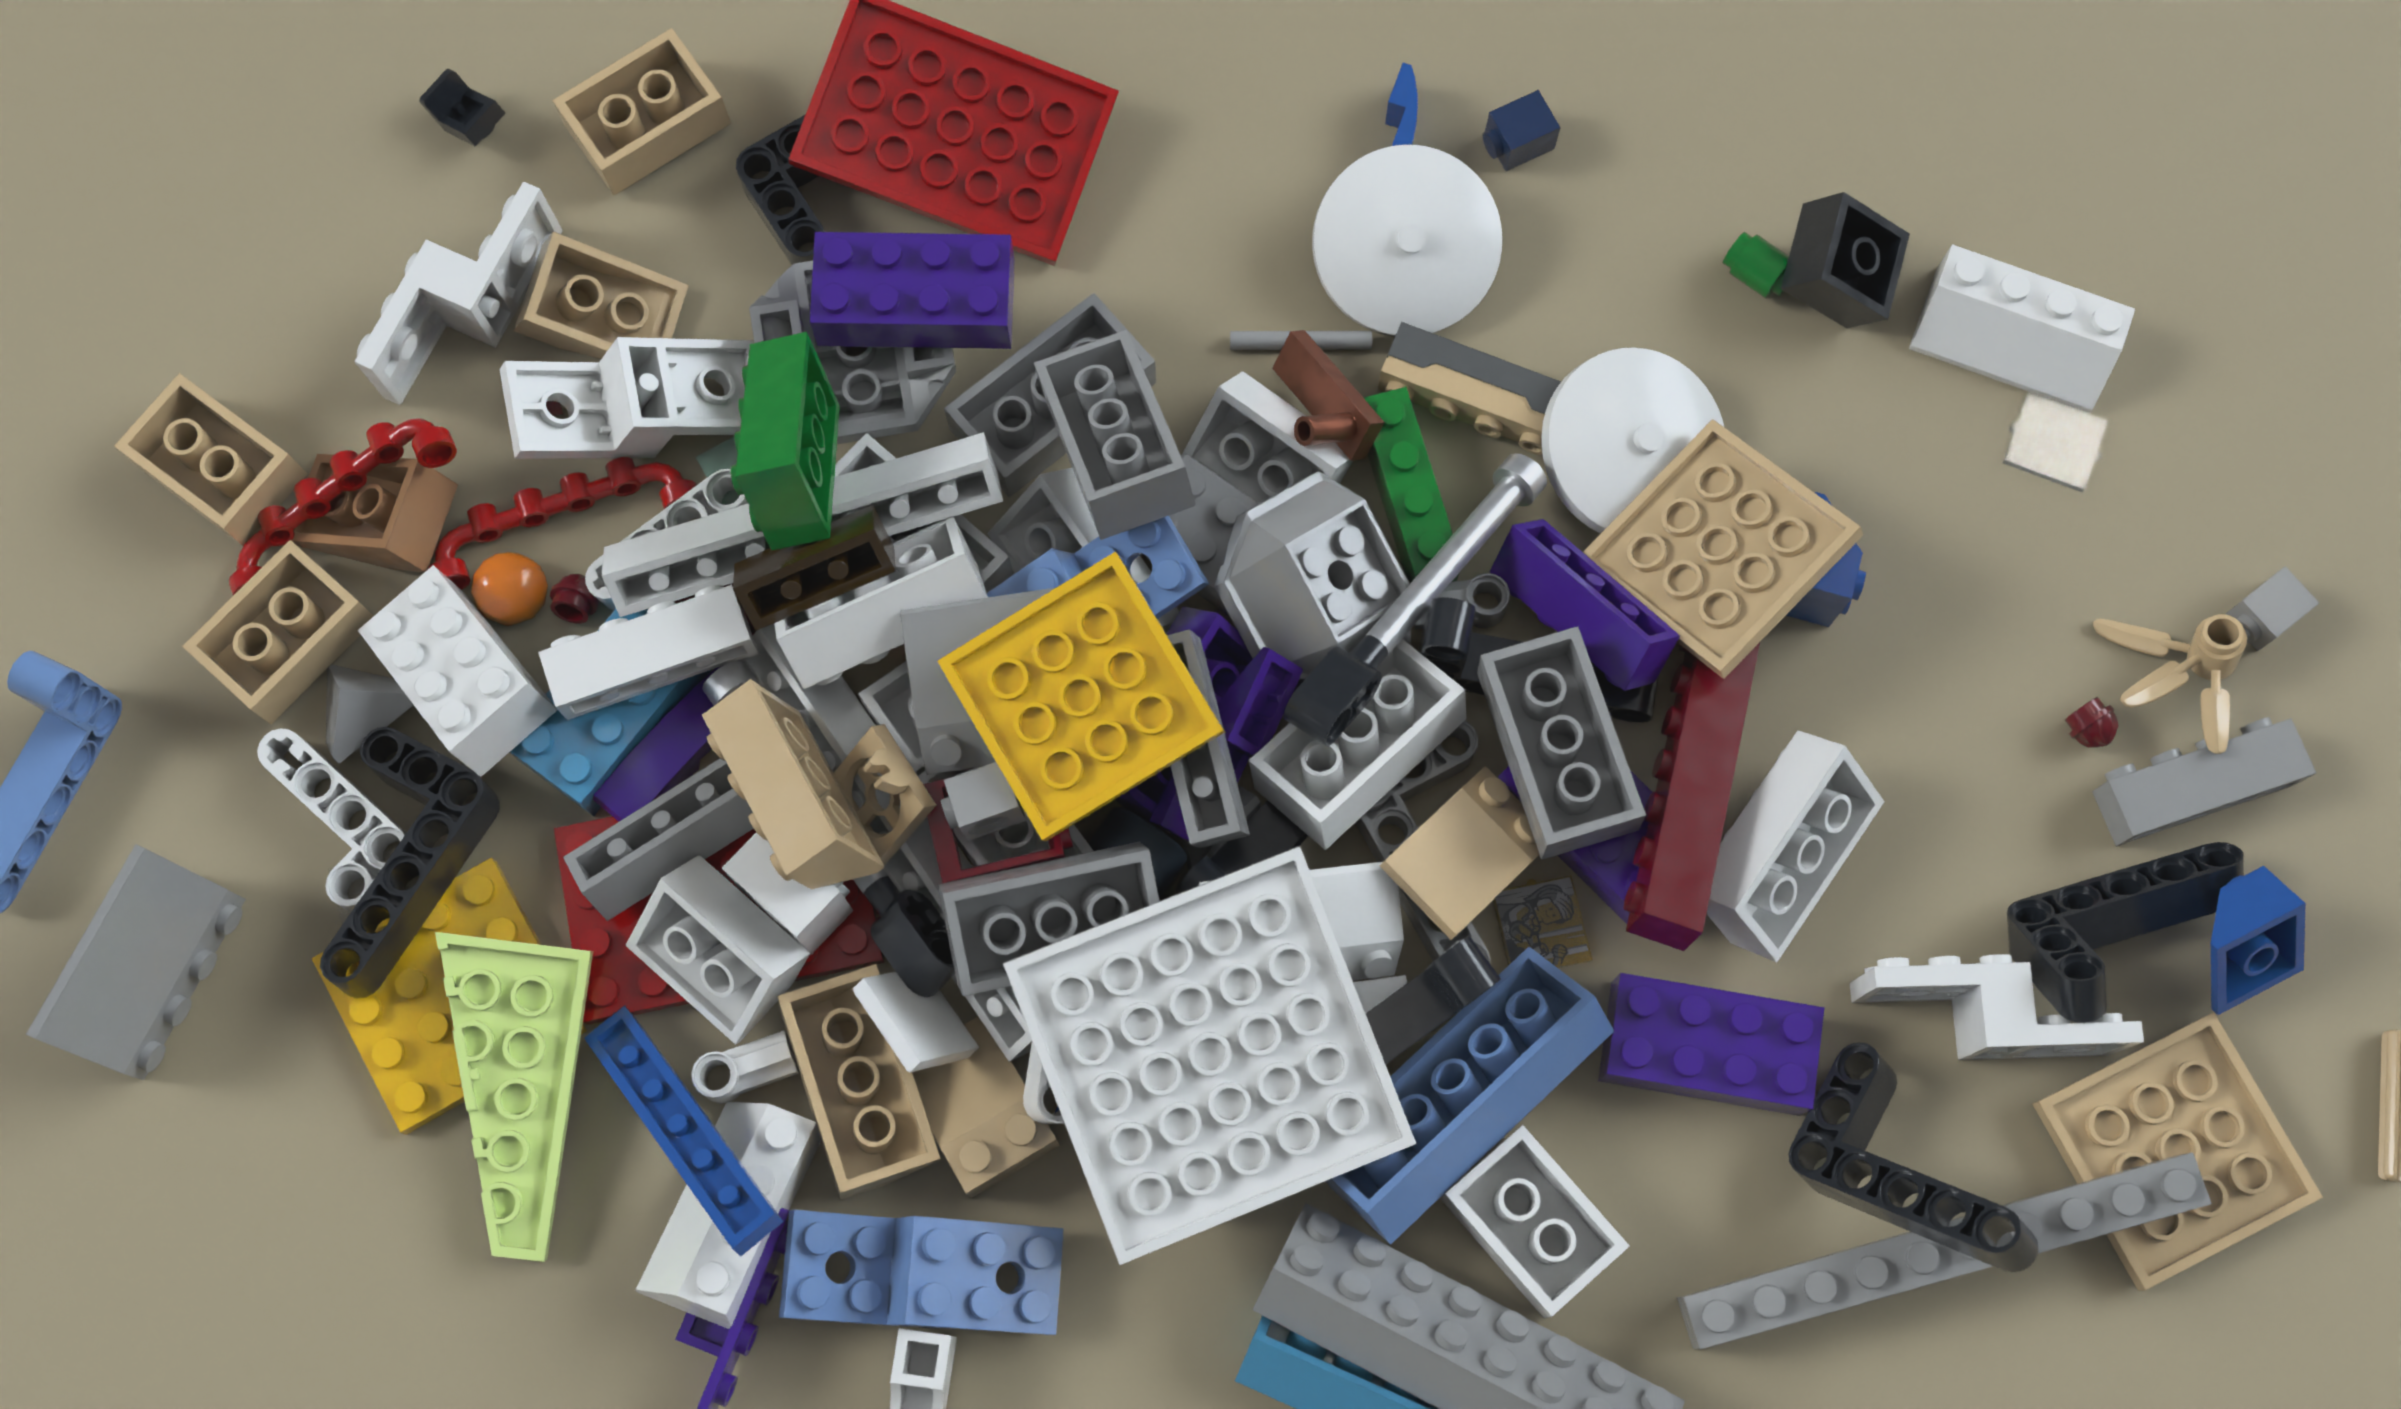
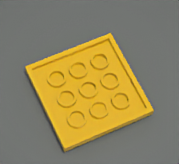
M1116 551L937 660L1042 841L1049 840L1225 733Z
M492 857L454 878L387 978L374 994L366 998L348 996L323 976L320 969V960L324 951L311 958L400 1133L405 1135L465 1102L452 1032L454 1027L449 998L446 997L443 981L445 977L435 932L541 945L500 866ZM389 918L383 920L377 926L375 933L382 931L387 926ZM359 961L353 963L348 968L346 977L357 970ZM584 1023L582 1024L581 1035L587 1032Z

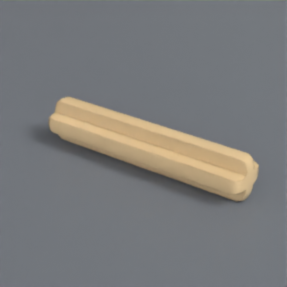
M2401 1030L2383 1032L2381 1043L2378 1176L2382 1180L2401 1182Z

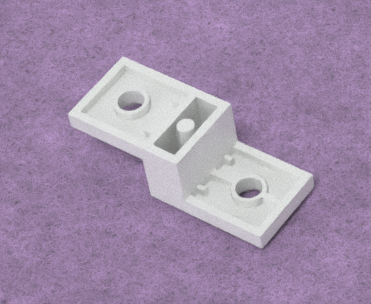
M523 181L516 195H511L507 199L502 210V219L493 235H488L480 246L477 262L429 240H425L419 252L414 253L409 258L403 280L395 293H391L385 299L381 309V317L372 333L367 334L361 340L355 360L356 365L383 398L398 405L402 404L446 326L495 348L497 347L525 297L542 244L553 231L559 234L563 231L540 188Z
M617 337L600 362L505 361L499 370L514 458H655L673 435H735V432L739 431L741 427L738 402L740 398L744 397L745 392L742 368L748 365L750 344H753L754 341ZM704 378H712L722 385L724 396H716L710 393L704 385ZM557 401L567 409L569 418L559 419L552 416L546 408V402Z
M2007 954L1982 956L1979 958L1980 963L1961 964L1959 956H1940L1928 959L1929 965L1909 966L1908 958H1885L1877 960V966L1865 968L1863 975L1850 982L1851 1003L1952 1000L1958 1060L2109 1056L2144 1042L2142 1021L2123 1022L2121 1013H2105L2101 1018L2086 1023H2071L2070 1020L2065 1019L2061 1015L2038 1017L2037 1022L2030 962L2012 963V956Z

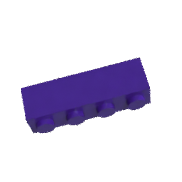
M1544 519L1512 525L1489 572L1501 577L1507 583L1510 595L1521 599L1537 614V618L1546 626L1555 629L1557 632L1578 626L1590 661L1604 673L1605 678L1611 684L1626 691L1655 683L1680 635Z

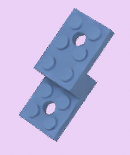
M1169 516L1102 540L1098 536L1074 554L1051 548L990 590L987 596L995 597L1056 588L1115 551L1120 556L1130 575L1131 564L1138 556L1146 555L1151 560L1152 572L1149 578L1144 582L1137 583L1135 581L1157 619L1210 583Z
M789 1210L779 1318L1056 1335L1064 1228L924 1216L888 1218ZM835 1252L844 1254L850 1263L849 1275L841 1283L831 1281L825 1271L827 1259ZM1006 1262L1016 1268L1019 1277L1017 1286L1010 1293L1001 1291L996 1283V1272Z

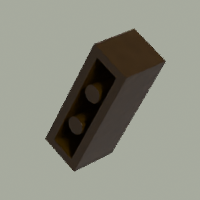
M871 505L831 522L829 539L772 551L767 549L734 563L733 590L754 629L757 631L896 572L894 545L874 506Z

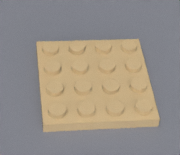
M1712 419L1583 553L1680 635L1677 643L1725 679L1863 536L1860 525Z
M2214 1012L2033 1103L2036 1112L2077 1184L2169 1157L2193 1152L2212 1204L2106 1234L2138 1291H2145L2323 1198Z

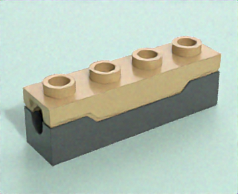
M1401 321L1381 369L1378 389L1387 392L1407 387L1411 402L1429 408V411L1436 417L1447 421L1461 420L1474 425L1475 430L1485 436L1492 438L1503 436L1519 442V446L1530 453L1542 455L1543 419L1549 401L1561 381Z

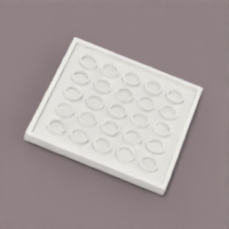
M1300 847L1290 849L1003 963L1119 1265L1416 1144Z

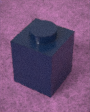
M1536 90L1490 111L1485 133H1483V142L1489 155L1493 159L1498 158L1505 171H1508L1554 150L1561 127L1540 91Z

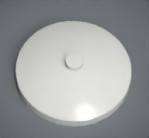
M1390 146L1378 149L1356 160L1335 179L1320 203L1314 222L1312 235L1314 263L1319 279L1328 296L1346 316L1359 325L1377 333L1396 336L1402 321L1434 333L1464 318L1480 303L1488 292L1496 276L1501 259V221L1489 190L1479 176L1462 161L1446 152L1427 146Z
M1643 348L1610 350L1587 360L1572 370L1553 393L1546 408L1542 426L1541 446L1545 469L1556 494L1567 509L1582 523L1602 533L1712 419L1724 427L1723 419L1707 387L1689 368L1679 361L1660 352Z

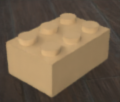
M670 28L552 100L565 127L613 196L731 124L721 95L673 28Z
M180 373L114 445L117 450L139 469L242 546L261 528L258 521L259 512L268 506H280L292 493L294 486L307 475L306 471L287 452Z
M289 540L182 647L250 710L272 725L361 635L358 629L374 617V615L296 544Z

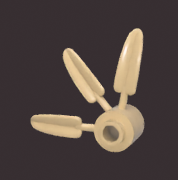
M2218 614L2204 619L2197 626L2190 644L2173 641L2166 632L2107 619H2096L2093 621V627L2097 634L2128 649L2158 657L2166 656L2169 649L2187 653V660L2180 664L2176 661L2167 662L2132 685L2121 695L2120 701L2129 708L2151 703L2187 683L2189 675L2186 671L2191 669L2199 677L2211 680V688H2206L2201 692V721L2207 748L2215 754H2222L2226 751L2230 728V695L2227 690L2221 689V679L2229 677L2235 671L2247 644L2245 629L2236 618L2226 614Z

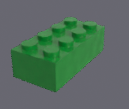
M807 331L750 344L748 365L742 368L745 392L744 397L740 398L738 402L741 427L739 431L735 432L737 462L731 466L733 487L738 495L745 496L749 504V514L753 528L756 532H763L771 551L829 539L840 405Z

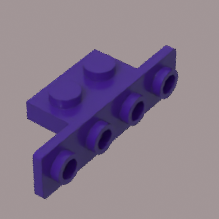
M781 1208L778 1213L784 1222L771 1231L732 1327L727 1329L686 1312L675 1340L718 1357L697 1409H718L719 1405L726 1407L734 1393L738 1377L732 1375L739 1355L747 1356L750 1352L759 1326L753 1324L760 1304L767 1306L770 1303L779 1282V1276L773 1273L781 1254L785 1255L789 1210Z

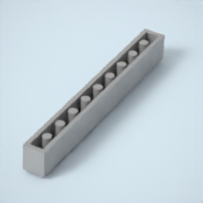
M2192 1152L2144 1164L2002 1206L2015 1212L2032 1231L2038 1241V1253H2042L2212 1203ZM1965 1216L1952 1219L1949 1227L1961 1223ZM1909 1231L1677 1297L1692 1348L1701 1350L1992 1266ZM2015 1232L2004 1234L1998 1240L1997 1247L2010 1243Z

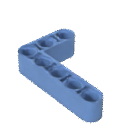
M31 650L24 652L17 658L12 665L7 679L8 689L12 693L43 710L44 714L0 787V913L4 912L15 900L117 724L122 711V701L120 698L82 673Z

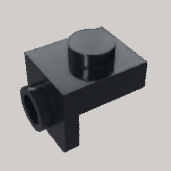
M446 69L419 99L420 104L444 131L475 147L482 139L492 133L496 123L506 114L495 100L469 88L461 77L451 69Z

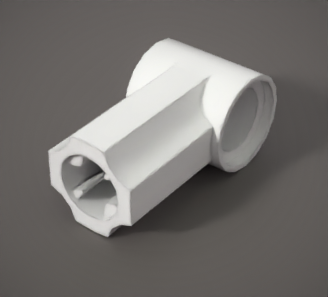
M784 1030L724 1052H708L699 1057L695 1062L691 1076L692 1083L699 1093L712 1102L721 1104L731 1102L742 1093L799 1074V1069L788 1035ZM719 1065L728 1066L731 1074L728 1084L720 1090H710L707 1086L709 1072Z

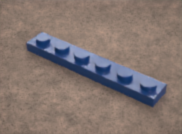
M625 1005L584 1037L730 1247L740 1257L784 1222L639 1021Z

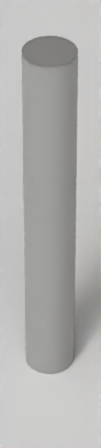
M1230 331V350H1281L1290 331ZM1306 331L1322 350H1372V331Z

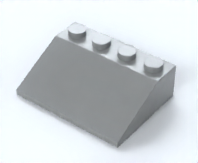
M1055 588L901 610L900 617L916 730L926 775L982 767L996 762L937 660Z
M135 844L26 1035L122 1074L144 1080L148 1072L153 1071L163 1059L166 1050L164 1044L174 1026L179 1025L187 1016L191 1007L190 997L199 981L204 980L213 970L217 960L216 951L225 935L232 933L239 924L242 917L241 907L246 899Z

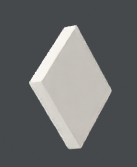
M897 972L863 978L853 988L854 994L909 1073L967 1059L979 1048L940 990L932 997L919 996L905 985Z

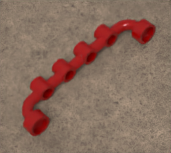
M422 418L408 419L396 427L391 423L381 422L374 424L367 430L366 437L370 447L358 455L355 451L343 450L334 454L330 459V466L333 471L332 476L324 482L317 478H306L299 481L293 489L297 502L287 510L283 506L272 505L259 512L258 521L261 530L244 544L238 556L237 571L229 578L232 595L237 593L262 568L257 566L261 555L271 546L285 545L289 540H292L295 536L294 529L307 519H317L326 515L331 509L330 502L342 492L355 491L362 488L367 482L366 474L379 464H388L399 460L404 453L403 446L411 440L414 453L420 465L427 468H437L451 462L456 456L457 449L449 430L434 426L433 423Z
M618 457L606 464L605 469L608 476L589 482L588 476L585 473H570L559 481L562 492L543 498L542 491L538 488L522 489L513 496L515 507L497 513L496 507L490 503H482L471 507L467 511L469 523L460 525L447 532L438 543L435 551V563L431 564L428 569L434 565L458 588L463 590L470 584L471 580L466 562L463 559L455 558V554L465 544L474 541L479 543L492 542L500 538L504 531L521 525L524 527H536L544 524L551 515L566 510L571 512L584 511L591 508L596 500L611 495H632L641 488V485L654 481L662 482L666 485L659 492L663 508L665 509L697 484L693 480L684 479L681 473L669 464L654 462L635 467L632 458Z

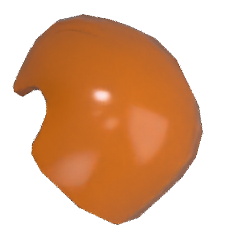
M497 553L484 560L473 574L471 596L478 611L485 619L487 618L505 626H512L534 618L545 605L548 584L541 566L533 559L519 553Z

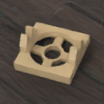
M885 724L871 726L834 772L837 781L884 866L936 806ZM857 773L866 786V802L861 808L858 807L852 796L853 779ZM876 789L889 793L890 801L887 809L879 805L876 799ZM876 816H885L893 830L888 834H877L873 831L870 823Z

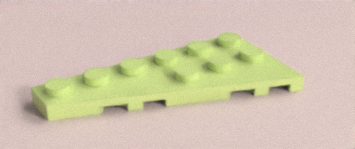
M435 932L445 977L443 981L446 997L449 998L454 1027L452 1032L466 1111L469 1112L473 1139L471 1141L474 1158L477 1159L482 1187L481 1198L491 1255L545 1262L549 1252L593 951Z

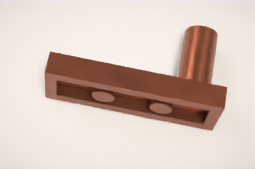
M1305 330L1290 331L1272 369L1311 414V416H1302L1296 420L1294 435L1297 442L1302 446L1336 443L1350 461L1365 459L1385 422Z

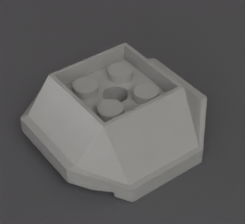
M813 261L792 264L776 280L764 296L761 295L749 307L754 343L807 331L840 405L837 444L859 441L866 433L872 438L918 431L956 373L953 348L868 347L859 356H848L846 352L852 346H818L810 325Z
M1318 471L1236 517L1227 546L1224 565L1220 566L1214 587L1252 658L1254 659L1263 647L1272 649L1304 669L1298 681L1301 684L1334 647L1339 646L1350 653L1410 583L1366 499ZM1411 629L1403 637V640H1405L1410 645Z

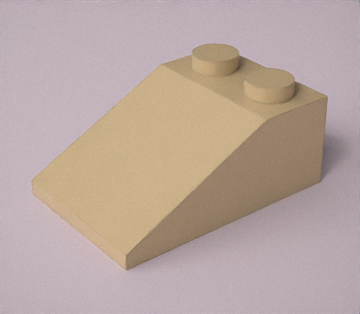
M553 231L541 246L513 331L560 349L602 359L617 337L672 338L689 285Z
M1484 766L1379 866L1438 928L1452 940L1539 855V851L1522 803L1507 788L1503 781L1498 779Z
M979 1017L964 1024L979 1046L969 1058L912 1072L932 1134L962 1188L970 1198L1060 1146L1048 1124L1034 1121L1027 1114L1023 1104L1025 1084L1012 1061L1009 1062Z

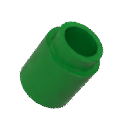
M1743 232L1723 259L1722 263L1730 268L1729 274L1766 299L1773 292L1778 296L1784 293L1781 285L1789 255L1758 234L1752 237L1748 233Z

